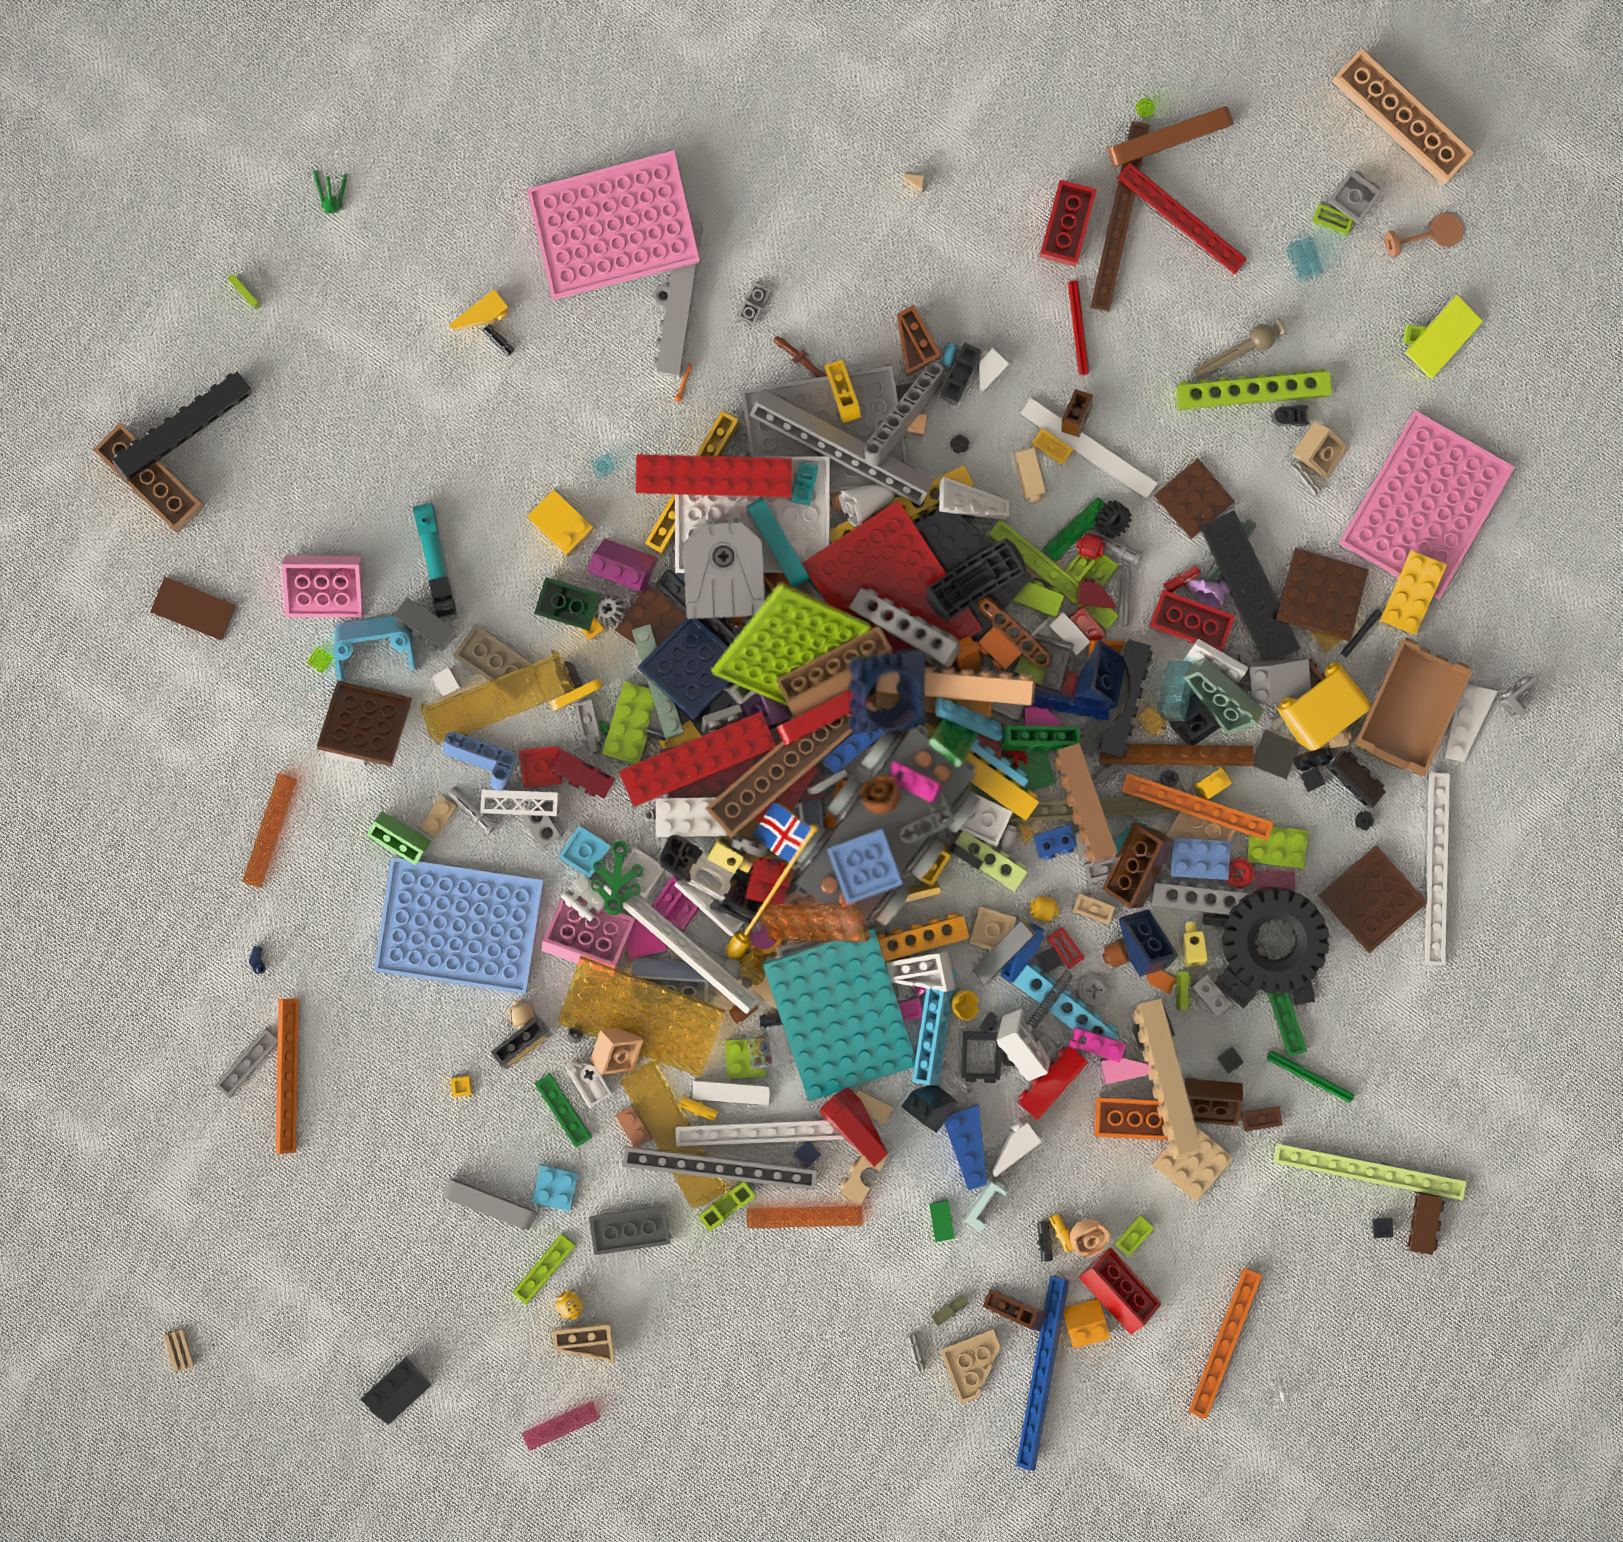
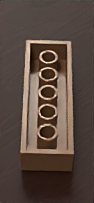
M119 423L93 451L126 482L113 465L112 459L118 451H125L130 447V443L138 438L125 425ZM160 460L129 482H126L178 533L205 507Z
M877 626L776 679V682L796 718L850 690L849 681H851V673L849 671V662H851L852 656L883 655L889 652L893 654V651L880 627Z
M1080 743L1057 750L1053 763L1056 771H1060L1061 778L1059 780L1062 789L1066 788L1067 804L1073 808L1072 818L1074 824L1079 826L1080 832H1078L1081 843H1085L1086 850H1084L1087 861H1091L1092 865L1115 858L1117 850Z

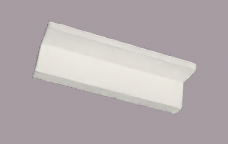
M693 1080L692 1099L769 1105L770 1085Z

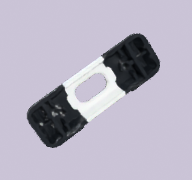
M672 835L667 839L659 856V865L663 870L674 875L676 880H683L722 901L727 908H734L745 915L754 916L757 914L763 903L745 898L750 879L749 874L738 870L732 873L707 859L709 854L678 835ZM698 870H706L722 881V887L719 890H714L698 881L696 876Z

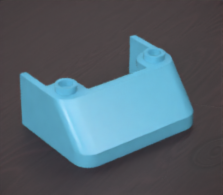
M394 615L338 624L334 629L333 645L337 680L346 681L343 660L352 656V643L390 637L393 649L408 652L410 670L417 671L412 630L408 627L403 629L397 625Z

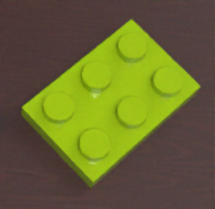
M1272 826L1268 841L1249 835L1246 859L1252 863L1304 869L1309 831Z

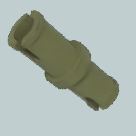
M961 1294L951 1303H946L945 1307L931 1316V1318L939 1327L951 1316L955 1317V1313L969 1303Z

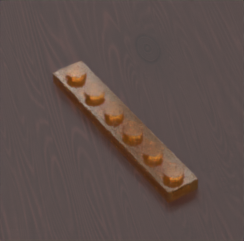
M278 773L242 880L243 883L258 888L262 887L298 779Z
M862 1206L747 1208V1228L862 1226Z

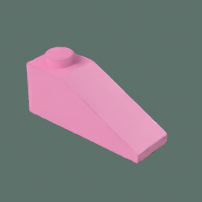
M1123 1057L1120 1063L1107 1058L1100 1060L1105 1084L1148 1075L1147 1069H1150L1147 1063Z

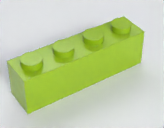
M1034 580L1033 583L1028 582L1012 602L1056 618L1064 600V595L1061 594V590L1051 587V590L1046 589L1043 583Z

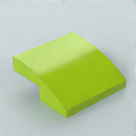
M1078 553L1065 572L1076 581H1083L1084 578L1095 579V583H1100L1104 588L1118 570L1119 565L1104 554L1102 557H1098L1097 560H1091L1081 557Z

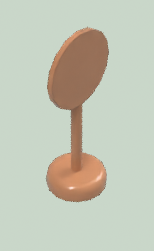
M1442 213L1432 220L1429 228L1430 232L1399 239L1395 231H1387L1385 233L1386 249L1392 258L1397 257L1401 253V244L1427 237H1432L1433 241L1442 247H1452L1461 240L1463 225L1455 215Z

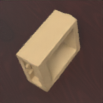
M1035 448L1016 452L1013 458L1024 500L1030 501V503L1041 501L1046 491Z

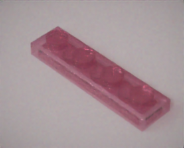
M590 1401L532 1427L521 1434L528 1450L531 1451L597 1421L600 1417L593 1402Z

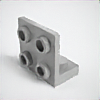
M1524 676L1515 683L1517 685L1516 688L1508 689L1501 695L1502 699L1499 703L1512 719L1521 718L1527 713L1524 710L1526 708L1521 700H1516L1515 697L1538 679L1537 676Z

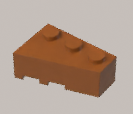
M912 305L899 312L896 319L906 376H909L928 364L939 360L941 354L915 306Z

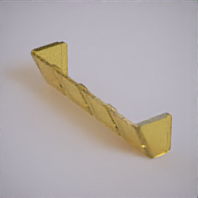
M553 650L551 651L552 656L430 706L422 703L421 711L429 736L441 744L444 743L445 735L449 732L465 735L473 730H478L503 720L508 716H513L573 691L574 685L562 656L559 652Z
M654 1059L621 1077L622 1086L659 1150L707 1155L702 1145L676 1146L675 1127L691 1125L657 1066L660 1063L659 1059ZM672 1173L687 1202L694 1209L704 1206L727 1192L730 1188L729 1184L724 1185L720 1178Z

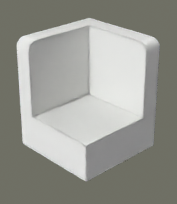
M449 667L432 676L442 696L461 689L460 684Z

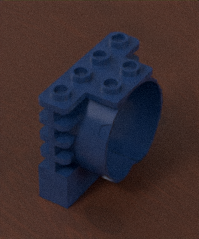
M908 649L898 650L893 654L889 652L883 655L874 654L873 656L851 657V662H849V671L851 673L849 689L852 692V699L849 700V707L852 711V718L849 720V725L854 733L859 735L864 732L869 734L873 731L884 732V730L896 731L900 729L906 731L911 730L912 727L917 729L919 724L925 728V654L921 650ZM898 673L900 680L896 690L900 695L899 702L893 708L884 712H874L866 708V696L872 684L886 674Z

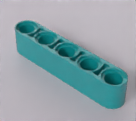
M761 497L747 505V510L792 588L810 579L764 498Z

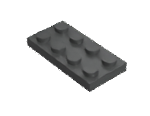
M665 1205L589 1216L594 1255L671 1244Z

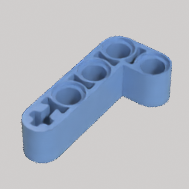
M449 732L445 735L443 744L445 755L491 771L490 785L493 789L500 791L507 787L516 761V757L512 752L457 732Z

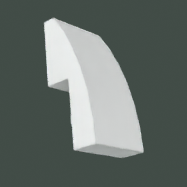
M1063 612L1048 625L1060 640L1074 643L1072 653L1075 655L1090 643L1086 636Z

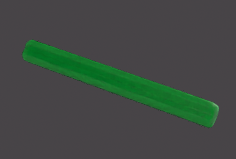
M1274 1051L1268 1053L1266 1058L1268 1061L1348 1103L1352 1102L1354 1094Z

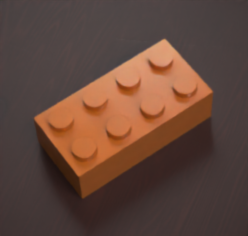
M1095 1096L1093 1130L1095 1137L1169 1140L1168 1136L1165 1137L1162 1125L1165 1124L1163 1117L1160 1118L1157 1107L1160 1106L1158 1099Z

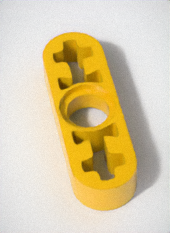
M600 678L595 679L551 701L550 705L553 711L559 710L604 686Z

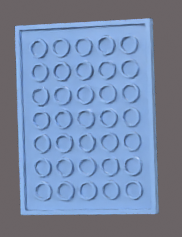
M391 857L374 971L526 994L544 880L421 861L414 865L406 859Z

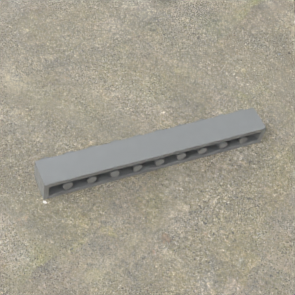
M764 389L750 413V416L919 506L922 504L934 479L889 455L877 466L868 465L865 461L866 443Z
M626 1145L622 1166L815 1190L817 1175L816 1168Z

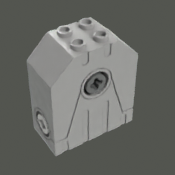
M726 518L725 522L718 523V519H705L706 523H701L683 543L687 619L755 616L765 603L762 541L742 522H737V518ZM721 551H724L725 554H728V557H725L724 561H722L721 558L718 557V555L721 554Z

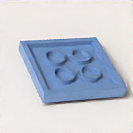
M883 829L827 849L847 904L903 884Z

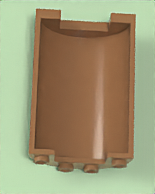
M1406 637V639H1402L1354 745L1359 749L1363 748L1367 754L1405 771L1411 770L1416 775L1426 776L1473 671L1468 669L1469 665L1465 663L1451 664L1447 662L1448 659L1446 657L1431 655L1430 650L1416 645L1417 642Z

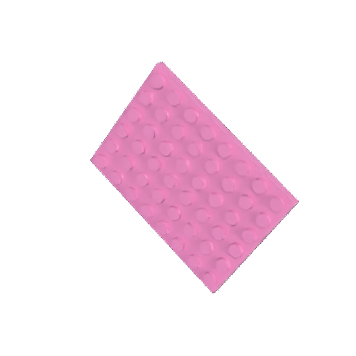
M674 150L527 189L553 300L701 262Z
M1414 410L1338 544L1396 577H1399L1410 550L1447 564L1433 595V598L1439 600L1515 467Z

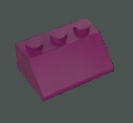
M604 539L593 553L587 572L644 594L658 558Z

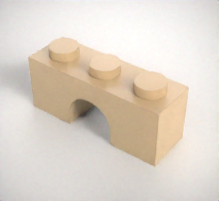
M889 1153L875 1167L861 1155L858 1162L854 1161L849 1169L851 1172L849 1178L843 1179L839 1187L842 1189L841 1194L861 1205L870 1190V1186L861 1180V1172L868 1167L880 1171Z

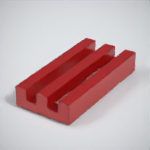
M1063 927L1047 937L1068 969L1084 959V956ZM1062 933L1079 958L1075 959L1058 934ZM1054 937H1056V939L1061 944L1063 949L1066 951L1070 959L1073 961L1072 963L1068 962V960L1065 958L1061 950L1053 941Z

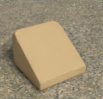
M905 173L904 181L922 193L923 175Z

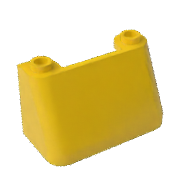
M1338 662L1329 664L1324 672L1326 678L1299 699L1285 698L1276 707L1297 742L1309 750H1316L1322 747L1365 714L1372 706L1368 698Z

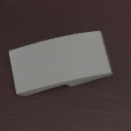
M754 282L737 318L755 325L772 290Z

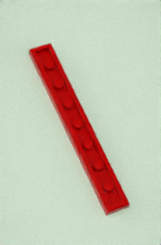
M1130 162L1117 176L1119 181L1234 275L1247 260V258Z

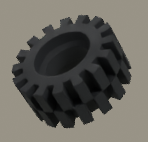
M1110 500L1108 505L1103 503V508H1098L1100 512L1095 514L1097 518L1094 519L1098 530L1107 537L1116 538V535L1118 537L1121 536L1120 532H1126V527H1130L1128 522L1132 521L1129 518L1132 515L1130 510L1119 501L1113 500L1112 502ZM1117 514L1115 521L1109 524L1112 516Z

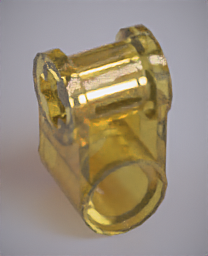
M755 947L740 959V975L748 977L754 985H759L766 975L762 962L766 961V956L760 948Z

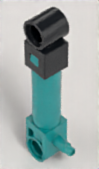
M433 503L413 506L418 535L421 538L430 579L429 585L432 598L434 599L436 616L441 618L457 614L450 579L446 571Z

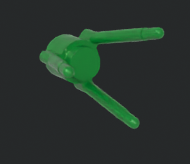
M314 171L321 200V209H324V213H338L339 208H343L342 200L347 175H343L337 200L336 196H332L329 176L326 177L327 197L324 198L318 173Z

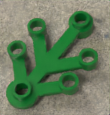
M616 841L612 846V851L615 855L613 877L606 870L602 861L598 860L593 864L594 871L600 873L612 888L611 896L598 879L591 882V888L605 901V911L613 916L622 912L624 902L633 895H639L641 892L640 885L632 883L629 890L619 896L620 888L634 877H639L643 874L642 866L635 864L628 873L621 877L623 856L628 852L627 845L623 841ZM618 847L624 849L622 853H618L616 850ZM597 864H601L603 867L602 869L597 870L595 866ZM638 867L641 869L640 873L636 874L634 873V869ZM594 883H600V887L597 889L593 885ZM637 886L639 890L632 892V887ZM616 903L617 908L611 909L610 905Z

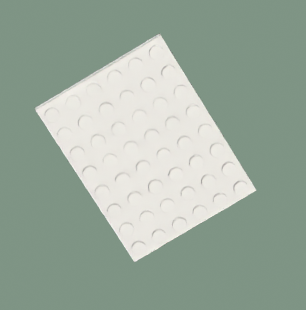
M744 456L792 458L791 497L799 462L818 466L810 506L791 503V497L763 498L800 563L829 545V457ZM675 494V573H684L683 543L699 525L706 523L705 519H718V523L725 522L726 518H737V522H742L762 541L763 573H784L746 508L747 505L761 497ZM721 551V554L718 555V557L721 558L722 561H724V558L728 557V554H725L724 551Z

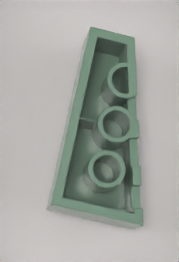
M1204 658L1189 666L1184 679L1227 735L1258 723L1264 709L1208 659Z

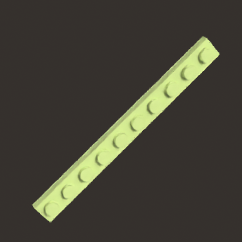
M1276 1143L1273 1163L1458 1200H1463L1467 1183L1464 1180Z

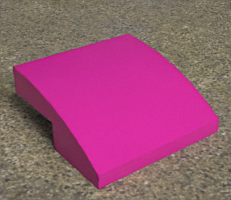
M672 876L651 907L665 919L685 931L700 908L674 886L678 880Z

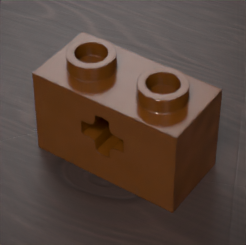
M1074 390L1062 418L1061 432L1080 438L1093 408V394Z

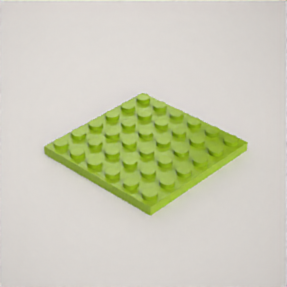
M780 583L712 668V672L716 676L788 706L776 679L864 634L871 627L863 620Z

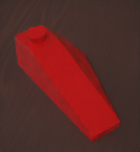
M846 1087L839 1091L820 1108V1114L873 1167L877 1166L888 1155L861 1099L850 1088Z

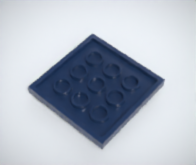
M686 618L638 665V669L693 720L731 683L714 675L712 672V668L728 650V647L696 618Z

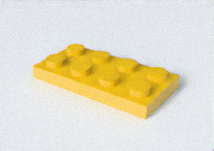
M1410 550L1380 617V621L1416 635L1447 564Z

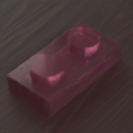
M1255 871V889L1259 890L1262 888L1265 890L1269 889V887H1279L1280 889L1295 890V871Z

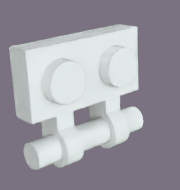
M582 873L569 888L574 894L569 895L565 891L561 898L566 901L565 904L569 907L572 906L576 909L582 918L585 917L587 920L592 921L595 915L590 911L594 909L599 913L604 908L605 901L598 892L592 890V881ZM594 883L593 887L596 888V889L599 888V887ZM579 898L587 904L585 907L577 901Z

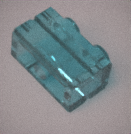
M1312 236L1289 244L1286 253L1289 261L1293 260L1295 266L1293 273L1296 279L1299 278L1300 282H1304L1321 276L1324 273Z

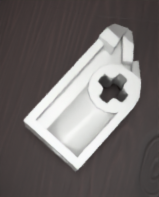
M572 1061L566 1064V1071L588 1108L593 1107L612 1095L594 1066L582 1062L578 1064ZM585 1070H587L588 1072L591 1071L593 1073L591 1075V1080L589 1078H584V1075L586 1074Z

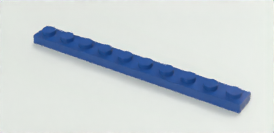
M1050 1276L1044 1307V1312L1047 1315L1040 1330L1016 1466L1029 1471H1035L1070 1281L1057 1276Z

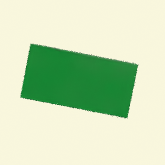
M948 1200L929 1203L935 1241L955 1239Z

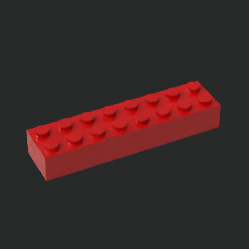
M636 454L635 493L791 497L792 458Z
M761 711L619 771V774L633 807H637L771 751L776 745Z

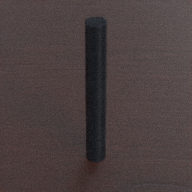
M1376 609L1341 651L1340 654L1343 657L1347 658L1382 615L1381 611Z

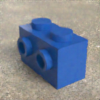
M1070 825L1032 836L1039 858L1044 857L1045 861L1055 858V853L1061 851L1063 855L1074 852L1073 848L1077 847Z

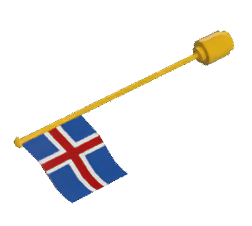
M778 803L771 805L752 837L764 843L777 856L790 863L746 931L735 932L727 944L726 954L731 959L738 960L743 957L752 943L748 933L813 833L818 830L816 825L810 826L800 821L786 807Z

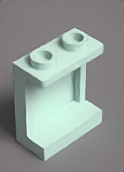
M989 1179L965 1214V1221L982 1232L986 1224L978 1216L995 1191L1000 1192L1004 1196L1007 1195L1005 1184L998 1179L994 1181Z

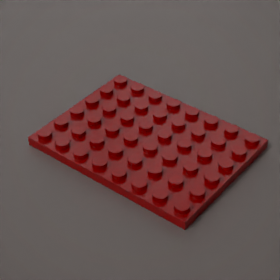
M899 500L801 563L828 605L867 622L871 627L869 630L877 627V625L849 608L861 588L866 591L868 589L875 591L878 594V598L881 600L887 598L894 603L893 607L898 610L902 607L909 611V616L911 617L917 616L927 623L952 633L958 641L967 636L972 637L983 629L969 607L952 619L945 621L930 606L927 601L926 588L947 573ZM878 604L872 605L871 611L877 610ZM894 613L888 614L887 621L893 619ZM880 628L893 653H896L898 650L915 649L913 646Z

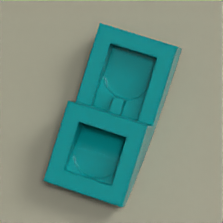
M799 462L791 503L810 506L818 466Z

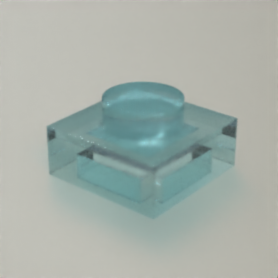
M609 454L590 460L597 479L615 473Z

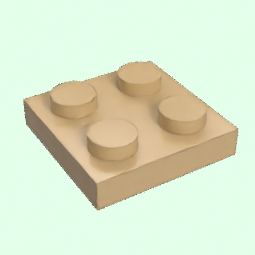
M979 907L969 944L993 950L1014 928L1017 918Z

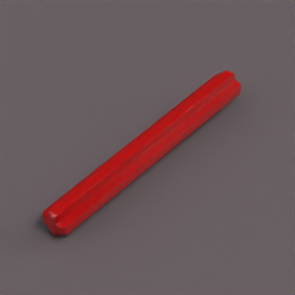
M1078 281L1068 282L1078 371L1079 375L1089 374V364Z

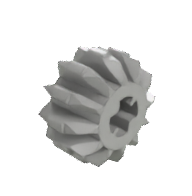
M605 594V599L600 597V604H597L598 610L595 611V615L598 616L597 621L602 622L604 626L610 624L612 627L616 625V621L622 623L620 618L621 616H626L623 611L627 609L623 605L624 600L618 599V596L615 594L612 596Z

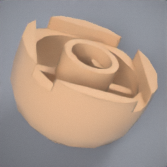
M1091 1218L1076 1223L1070 1233L1072 1247L1079 1256L1084 1255L1086 1258L1101 1253L1105 1249L1106 1241L1109 1243L1110 1235L1104 1225Z

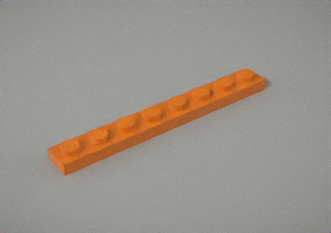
M1129 773L1126 774L1121 792L1268 841L1274 823Z
M295 998L278 999L276 1153L279 1154L296 1153L299 999Z
M1243 1267L1189 1406V1413L1207 1419L1262 1274Z

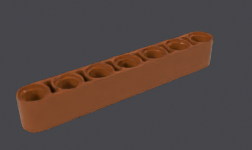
M1228 106L1117 144L1108 148L1107 151L1113 167H1117L1234 125Z

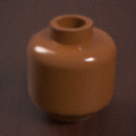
M1116 940L1105 945L1102 957L1106 964L1116 968L1130 961L1125 942L1122 940Z

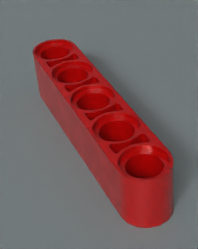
M848 690L777 727L785 745H789L851 713L849 700L852 699V692ZM866 696V704H868L870 700L868 696Z

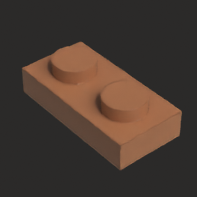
M633 1106L615 1115L633 1146L639 1147L652 1139Z

